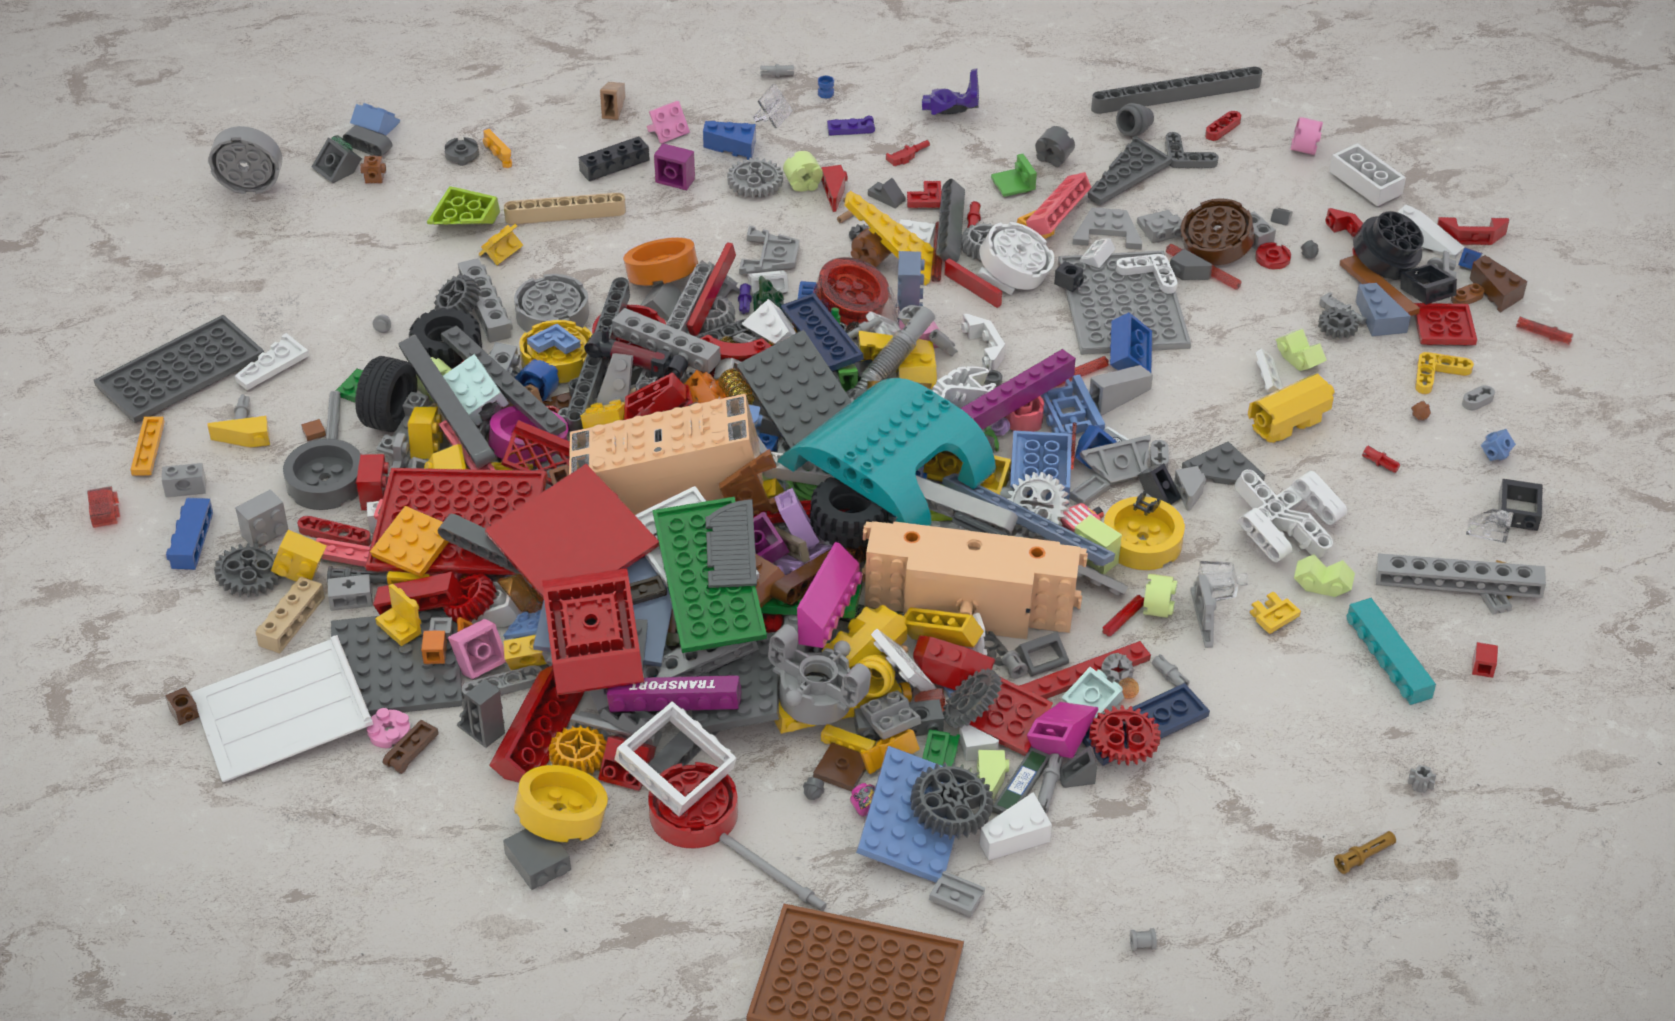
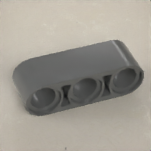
M357 125L353 126L343 135V141L347 146L373 156H383L392 148V142L388 137Z

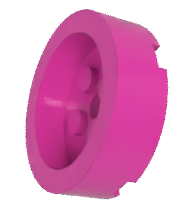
M515 406L499 410L490 420L488 444L490 448L495 450L494 454L501 459L504 457L512 430L518 420L538 428ZM553 412L560 420H562L566 424V431L558 434L557 436L567 440L568 424L563 417ZM515 437L514 442L517 448L526 446L523 440ZM532 447L536 456L544 453L541 447ZM528 449L520 452L524 460L532 458ZM516 454L510 455L507 461L512 463L520 462ZM544 457L538 460L539 462H546L547 458ZM533 461V462H530V463H527V464H533V466H536V464H535L534 461Z

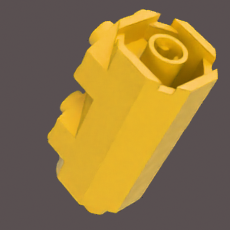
M1317 373L1249 403L1248 417L1249 420L1253 418L1254 424H1252V427L1256 433L1263 439H1266L1267 442L1275 443L1292 436L1294 426L1299 429H1305L1321 422L1322 414L1332 409L1335 391L1333 386L1328 384Z
M881 605L876 609L864 607L861 614L856 619L853 618L848 625L850 632L839 631L836 637L824 646L823 650L825 648L834 650L835 644L841 640L848 642L851 651L846 658L849 661V668L852 669L858 661L869 655L887 656L874 645L876 640L871 634L876 629L901 646L907 640L908 628L905 625L907 621L903 615L897 614L885 605Z

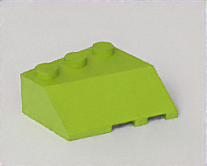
M449 186L427 220V224H493L500 214L498 198Z

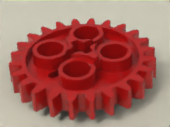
M1121 705L1120 710H1117L1115 706H1112L1111 712L1105 708L1104 714L1098 713L1097 718H1093V722L1090 725L1089 740H1091V746L1096 747L1095 752H1102L1101 758L1108 756L1110 763L1116 759L1118 765L1122 761H1125L1127 766H1129L1130 761L1138 765L1139 759L1146 762L1147 757L1152 758L1153 752H1157L1161 731L1158 730L1159 724H1154V717L1148 719V712L1140 714V708L1133 711L1132 706H1130L1126 710ZM1123 722H1125L1126 725L1125 737L1127 740V749H1125L1124 747Z

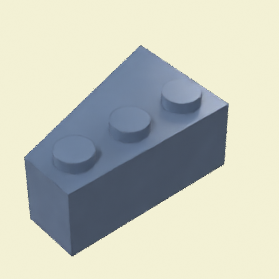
M1377 283L1358 285L1355 302L1362 316L1366 318L1365 323L1371 336L1408 332L1411 316Z

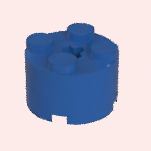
M536 359L529 362L515 377L524 387L531 384L538 388L542 401H545L559 385L557 368Z

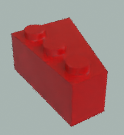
M671 373L625 396L624 420L676 408L686 400V386L674 373Z

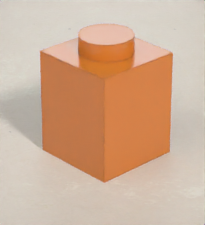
M424 631L421 649L424 664H445L447 650L445 631Z

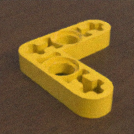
M1423 352L1419 355L1415 390L1421 394H1429L1433 388L1435 371L1468 376L1472 373L1474 363L1472 360L1464 357Z

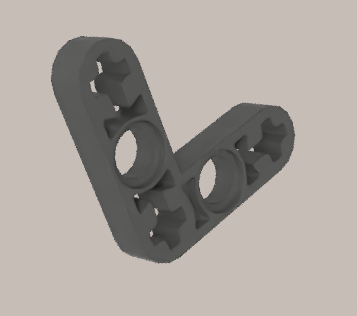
M1176 132L1166 134L1165 146L1167 155L1172 158L1171 167H1217L1219 156L1216 153L1184 152L1181 135Z

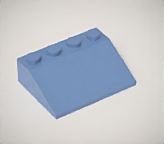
M1013 431L1010 487L1014 489L1013 484L1018 486L1019 478L1025 481L1026 474L1032 478L1033 472L1037 473L1038 476L1043 472L1046 474V477L1050 474L1053 476V479L1059 480V484L1065 486L1062 491H1066L1068 495L1064 499L1069 500L1072 434ZM1031 489L1027 492V495L1032 496L1033 490ZM1051 492L1046 494V501L1050 500Z

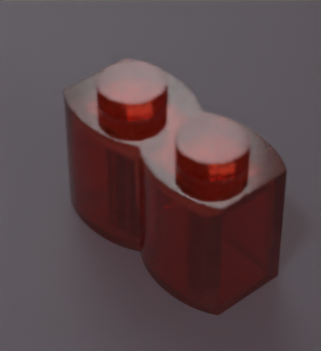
M112 486L87 490L89 514L93 528L117 524V517H121L119 505H116V503H119L117 491L113 492Z

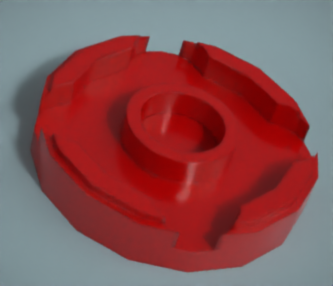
M1269 242L1258 247L1255 259L1259 265L1267 269H1282L1290 264L1291 252L1282 244L1278 246L1277 243Z

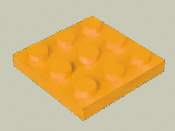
M405 506L371 549L370 553L377 559L422 578L449 541L443 539L437 532L443 523L442 521Z

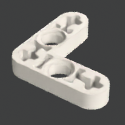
M1162 254L1121 258L1116 262V272L1120 275L1153 272L1162 292L1172 294L1177 290L1178 282L1167 257Z

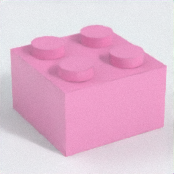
M483 619L448 637L462 675L470 679H474L506 662L504 646L496 625L489 620Z

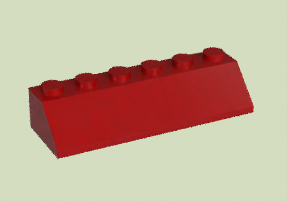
M553 665L540 671L489 766L504 779L518 783L528 771L540 766H546L549 761V745L552 738L556 737L557 732L563 733V729L567 727L584 692L557 696Z

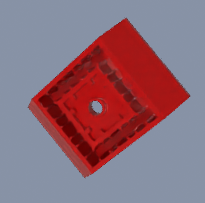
M627 568L542 581L557 696L644 683ZM590 618L597 620L594 625H587L585 622Z

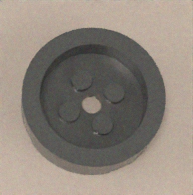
M318 439L302 444L288 455L283 465L288 495L298 505L313 510L334 509L341 507V503L349 499L351 501L358 496L356 480L361 453L352 444L338 439Z

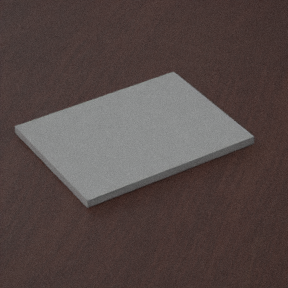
M1164 251L1112 253L1100 268L1081 262L1080 259L1083 255L1058 256L1059 266L1064 261L1083 268V284L1073 292L1065 289L1081 355L1111 353V321L1128 312L1152 330V351L1191 348V341L1177 293L1167 294L1162 292L1153 272L1132 275H1120L1116 272V262L1121 258L1153 254L1165 256Z

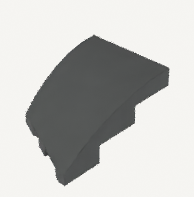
M603 708L600 716L620 729L635 733L660 711L610 712L609 708Z

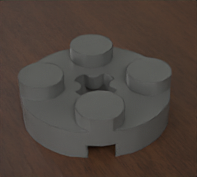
M464 137V140L454 138L445 144V158L458 163L460 166L466 165L469 161L479 156L478 144L472 138Z

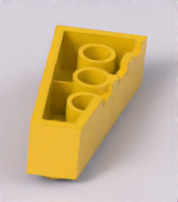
M858 331V348L864 357V360L861 361L870 359L874 361L876 356L880 354V351L884 349V346L888 344V341L892 339L893 335ZM918 339L916 341L917 345L909 354L934 353L935 356L933 342Z

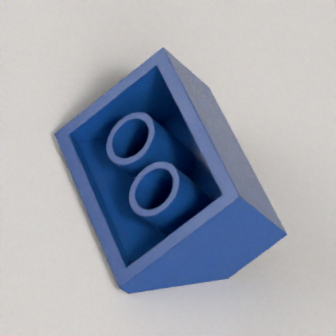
M1130 312L1112 320L1110 365L1116 370L1141 365L1151 373L1152 330Z

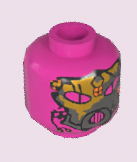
M862 783L851 792L850 802L860 816H867L875 790L874 785Z

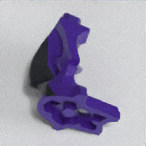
M978 68L972 69L970 72L966 93L960 94V92H953L946 88L934 89L931 94L923 95L922 111L931 110L932 115L937 113L957 114L968 109L979 108Z

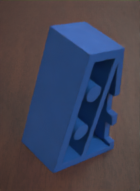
M705 121L703 128L704 148L721 153L728 151L732 153V156L738 157V155L747 157V160L753 158L756 143V124Z

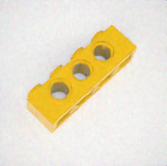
M536 635L503 641L505 661L511 671L527 666L546 664L542 655L543 651L534 650L533 648Z

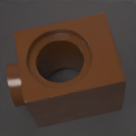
M186 687L165 695L168 708L179 726L199 717L196 702Z

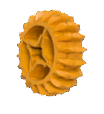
M572 725L571 729L564 728L563 733L557 732L556 737L552 738L549 745V759L552 765L568 766L593 775L594 770L600 771L607 742L603 734H599L597 729L591 730L590 726L583 728L582 725L579 728H575Z

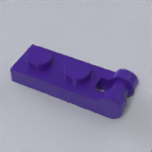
M868 115L861 119L827 120L828 136L871 134L875 132L874 118Z

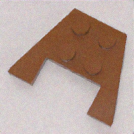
M770 449L719 483V489L724 498L735 497L736 502L752 499L753 515L759 514V511L770 510L771 513L778 512L775 498H768L758 476L762 472L777 467Z

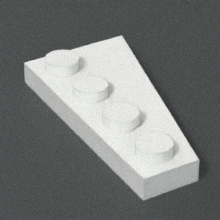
M285 333L282 336V340L273 343L267 353H261L255 363L251 362L236 374V382L244 389L249 390L308 357V350Z

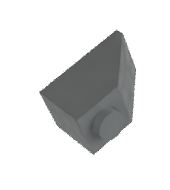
M1185 249L1170 259V266L1175 276L1181 280H1209L1211 278L1212 264Z

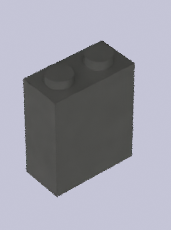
M527 829L503 840L505 855L531 890L543 886L571 870L570 856L560 842L539 837Z

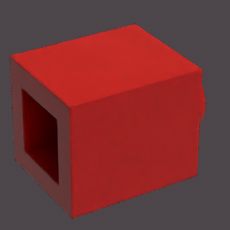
M1476 643L1473 654L1472 675L1494 677L1497 666L1498 645Z

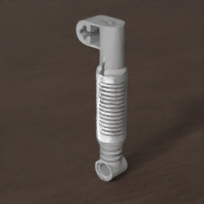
M909 305L900 311L898 317L905 327L894 334L892 339L888 341V344L884 346V349L880 351V354L864 370L861 380L857 385L846 392L850 399L855 400L858 397V390H867V381H882L889 379L894 374L900 364L904 362V359L917 345L916 341L935 320V315L930 309L924 306Z

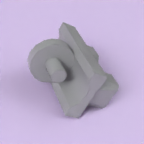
M1444 250L1441 259L1434 257L1428 260L1427 264L1432 263L1456 278V272L1453 271L1456 267V261L1449 258V252Z

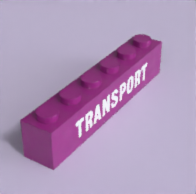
M739 676L644 678V683L608 688L607 699L610 712L661 711L671 702L684 710L739 709L742 691Z

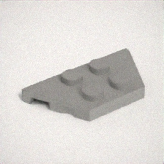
M1146 435L1083 450L1080 452V457L1101 478L1109 482L1110 485L1137 479V475L1146 470L1148 466V448L1151 436Z
M1198 575L1193 583L1195 587H1191L1190 591L1205 648H1212L1214 643L1216 599L1212 598V584L1208 583L1207 576Z

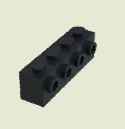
M638 136L578 157L579 171L588 181H592L650 160L649 146Z

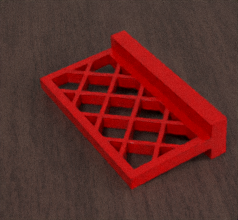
M518 420L512 430L501 465L512 470L532 471L529 470L526 464L533 461L538 468L536 471H547L567 464L569 466L570 441ZM515 437L523 440L526 446L517 448L514 442ZM532 447H541L544 453L536 456ZM528 449L532 458L524 460L520 452ZM516 454L520 462L512 463L507 461L510 455ZM550 455H560L562 461L554 463ZM546 457L550 465L542 468L538 459ZM548 477L546 483L553 486L551 478Z

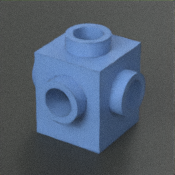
M1507 429L1489 433L1485 437L1486 440L1480 446L1489 460L1493 461L1507 458L1509 452L1516 444Z

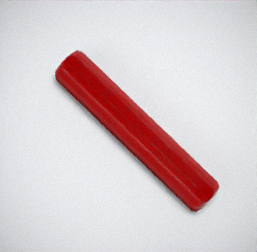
M1136 595L1103 626V634H1106L1108 637L1112 636L1144 606V597Z

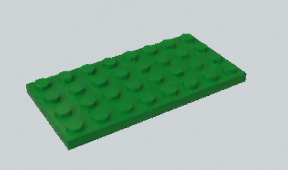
M735 497L652 510L682 653L767 639L756 586L708 587V571H714V568L707 567L706 532H713V529H706L705 517L721 507L736 502Z

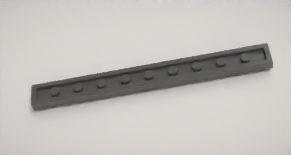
M458 326L441 333L442 340L464 360L475 354L504 397L539 429L556 436L566 431V424Z

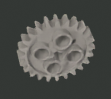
M758 157L756 160L750 158L749 161L743 159V163L737 161V165H732V168H729L727 181L729 188L733 189V192L738 191V195L744 193L745 197L751 195L754 198L757 195L761 198V195L764 194L767 197L768 193L774 194V190L778 191L779 187H782L783 171H781V167H777V163L772 164L771 160L765 162V158L762 161Z

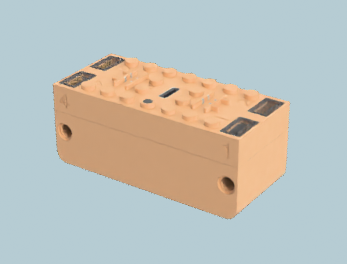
M746 394L724 399H714L701 404L695 403L687 407H677L669 411L636 416L623 421L617 420L613 423L600 424L591 428L570 432L569 475L587 464L618 495L619 499L634 515L694 486L706 501L723 499L719 483L760 455V444ZM760 473L758 476L763 485L762 473Z

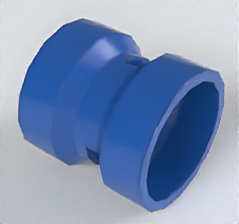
M828 75L819 77L818 96L824 99L833 97L834 78Z

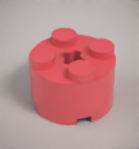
M1039 396L1005 416L1010 422L1012 432H1034L1040 430L1043 423L1044 401Z

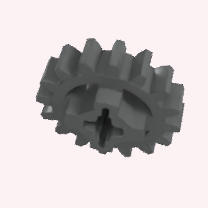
M1335 307V310L1328 308V311H1322V315L1319 316L1318 327L1321 328V332H1326V336L1332 335L1333 339L1339 337L1342 340L1344 336L1349 339L1350 335L1354 336L1355 332L1358 331L1359 319H1356V314L1351 315V310L1346 312L1345 308L1338 309Z

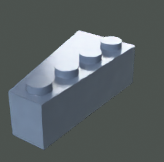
M899 251L897 320H900L898 315L906 306H923V302H919L920 299H923V288H920V285H924V274H921V270L924 271L925 259H921V252Z

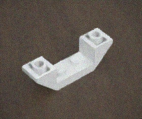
M963 314L962 332L966 333L969 340L982 337L983 341H986L989 345V348L984 349V357H982L983 367L988 370H997L1004 359V341L991 321L970 314Z

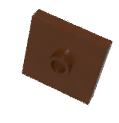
M831 742L814 770L813 777L852 792L865 773L866 767L860 752Z

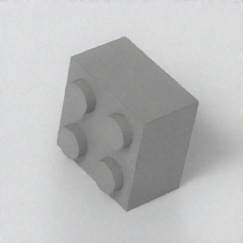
M271 489L235 507L241 536L252 547L256 543L259 547L289 530L284 504Z

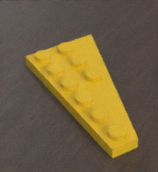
M850 190L846 194L844 206L859 221L864 220L870 227L868 230L872 234L876 232L882 238L880 242L898 259L899 251L921 252V259H925L924 271L921 270V274H924V285L926 286L930 282L934 248L929 243L920 239L915 233L904 228L902 224L891 219L889 215L884 214L873 204L868 203L860 195Z

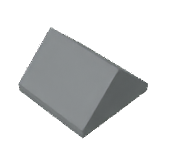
M661 282L650 290L640 305L657 311L661 318L668 321L682 293L672 282Z

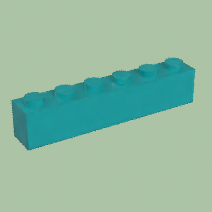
M1372 597L1351 603L1346 615L1348 623L1354 627L1358 637L1364 641L1369 652L1378 660L1380 667L1384 668L1391 682L1400 690L1402 697L1410 705L1432 699L1436 683Z

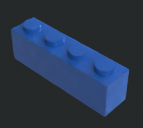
M186 498L184 506H181L180 519L176 521V531L171 536V547L166 552V558L170 561L171 569L196 570L213 516L210 499Z

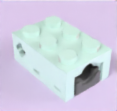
M475 354L443 376L477 426L482 423V420L485 421L501 410L502 406L505 407L509 404Z

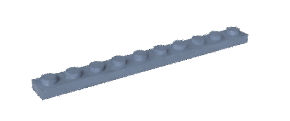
M957 473L943 478L942 485L1014 512L1018 516L1016 524L1028 528L1030 532L1042 535L1046 540L1060 542L1061 545L1087 549V559L1093 561L1095 565L1104 566L1114 561L1115 553L981 485L973 490L958 480L959 474Z

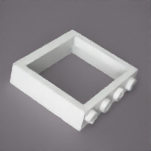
M671 702L617 748L615 760L675 814L681 816L734 769L736 757L731 753L730 749L720 744L714 735L704 730L698 721L689 717L683 708L680 709L675 703ZM669 721L720 765L716 771L686 797L634 752Z

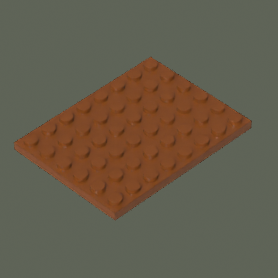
M784 903L746 1019L747 1021H944L963 952L964 941Z

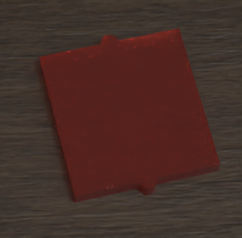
M1073 422L1071 469H1074L1077 423Z

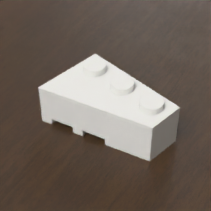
M769 299L742 323L754 335L772 345L796 334L783 311Z
M1034 792L981 827L980 846L988 861L1050 842L1052 824Z

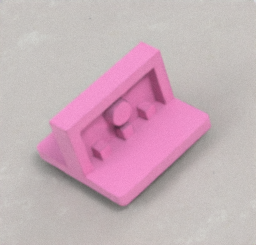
M679 101L649 111L653 124L647 126L648 132L655 131L660 143L690 132Z

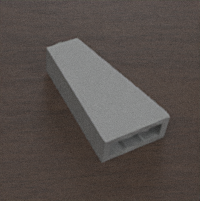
M1141 365L1093 376L1090 380L1089 393L1102 416L1151 390L1153 375Z

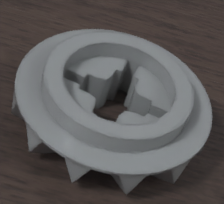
M1115 653L1105 658L1101 671L1107 676L1108 681L1111 683L1115 681L1123 687L1128 685L1133 679L1132 676L1135 669L1132 666L1133 661H1130L1126 655ZM1118 664L1120 668L1125 669V671L1121 672L1119 675L1118 672L1111 670L1115 667H1118Z

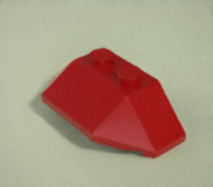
M919 635L913 652L915 663L932 683L955 691L956 686H961L962 681L968 680L969 675L974 676L976 671L980 672L982 669L986 670L989 668L992 670L995 659L930 636Z

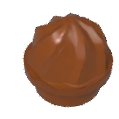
M1421 401L1411 407L1412 415L1418 420H1426L1431 414L1430 405L1426 404L1425 401Z

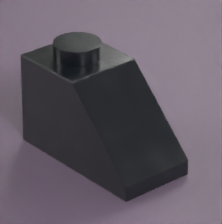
M1164 463L1151 466L1137 475L1145 492L1152 498H1160L1170 505L1182 498Z

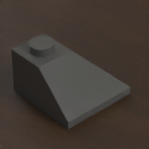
M328 137L311 167L330 182L335 183L353 174L362 158L352 150Z

